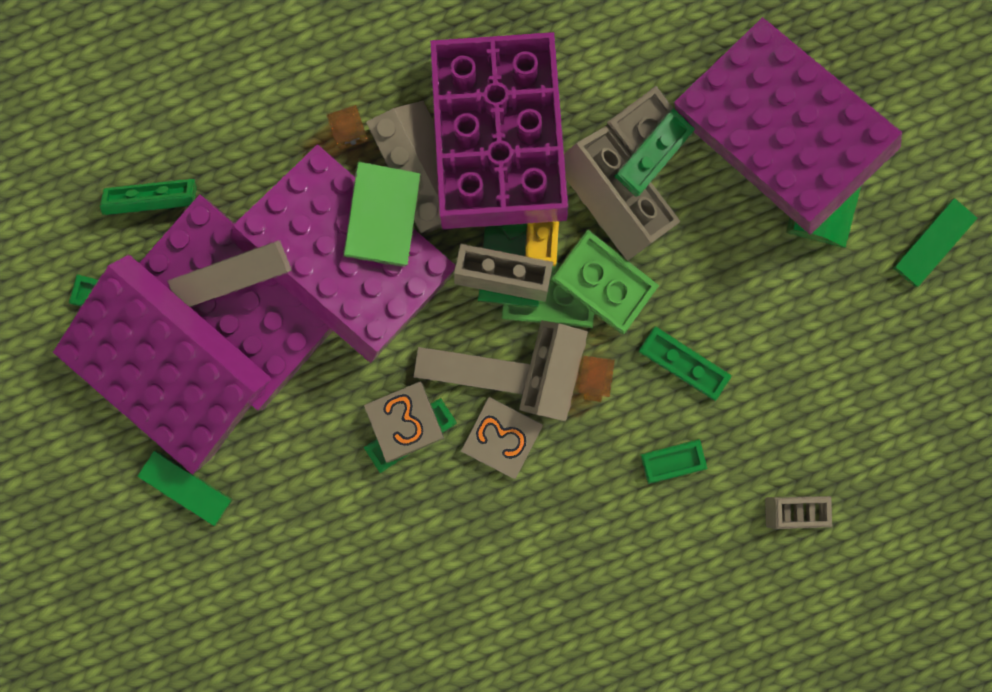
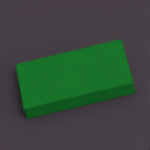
M700 439L640 454L648 484L708 469Z

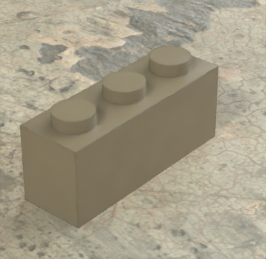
M460 244L454 281L456 285L546 302L553 262Z
M541 320L519 410L566 421L571 407L575 382L578 379V370L583 351L585 350L588 331Z

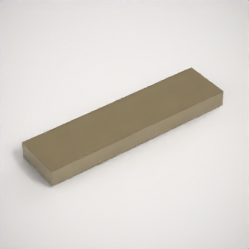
M278 240L173 278L168 281L171 291L191 307L282 275L292 269L282 244Z
M418 347L414 377L523 394L530 364Z

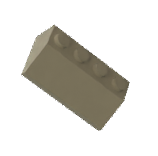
M424 101L393 108L366 121L389 168L420 173L414 220L422 236L441 228L435 123Z
M607 125L577 142L564 153L566 180L578 194L582 203L587 206L599 226L604 229L617 250L628 261L681 221L652 183L639 196L635 197L614 177L631 155L610 126Z

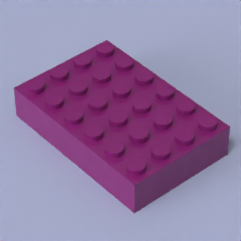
M763 17L674 102L675 110L695 128L693 131L810 235L901 148L902 132Z
M554 32L431 40L439 210L442 229L567 221L568 200Z
M317 144L233 225L230 240L244 253L280 240L292 270L273 278L368 362L372 363L445 285L454 273L456 265L414 228L412 230L408 265L406 267L343 256L355 177Z
M199 194L140 261V264L171 290L168 284L169 280L244 252L230 240L232 227L235 223L207 198ZM274 278L190 307L272 378L252 405L257 411L264 410L333 331Z
M130 255L107 266L53 351L59 359L191 474L197 472L212 459L272 379Z

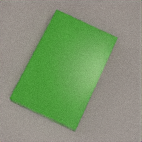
M363 162L357 163L343 256L403 267L408 265L420 173Z
M585 230L550 278L551 281L620 334H625L659 287L656 282L589 230Z
M556 263L555 267L552 266L551 277L561 263ZM550 280L546 302L539 301V308L503 304L502 319L541 323V320L567 326L593 328L594 313Z

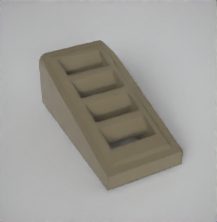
M831 496L766 497L765 499L767 528L832 527ZM803 503H806L807 521H804ZM815 503H819V521H815ZM790 504H794V521H791Z

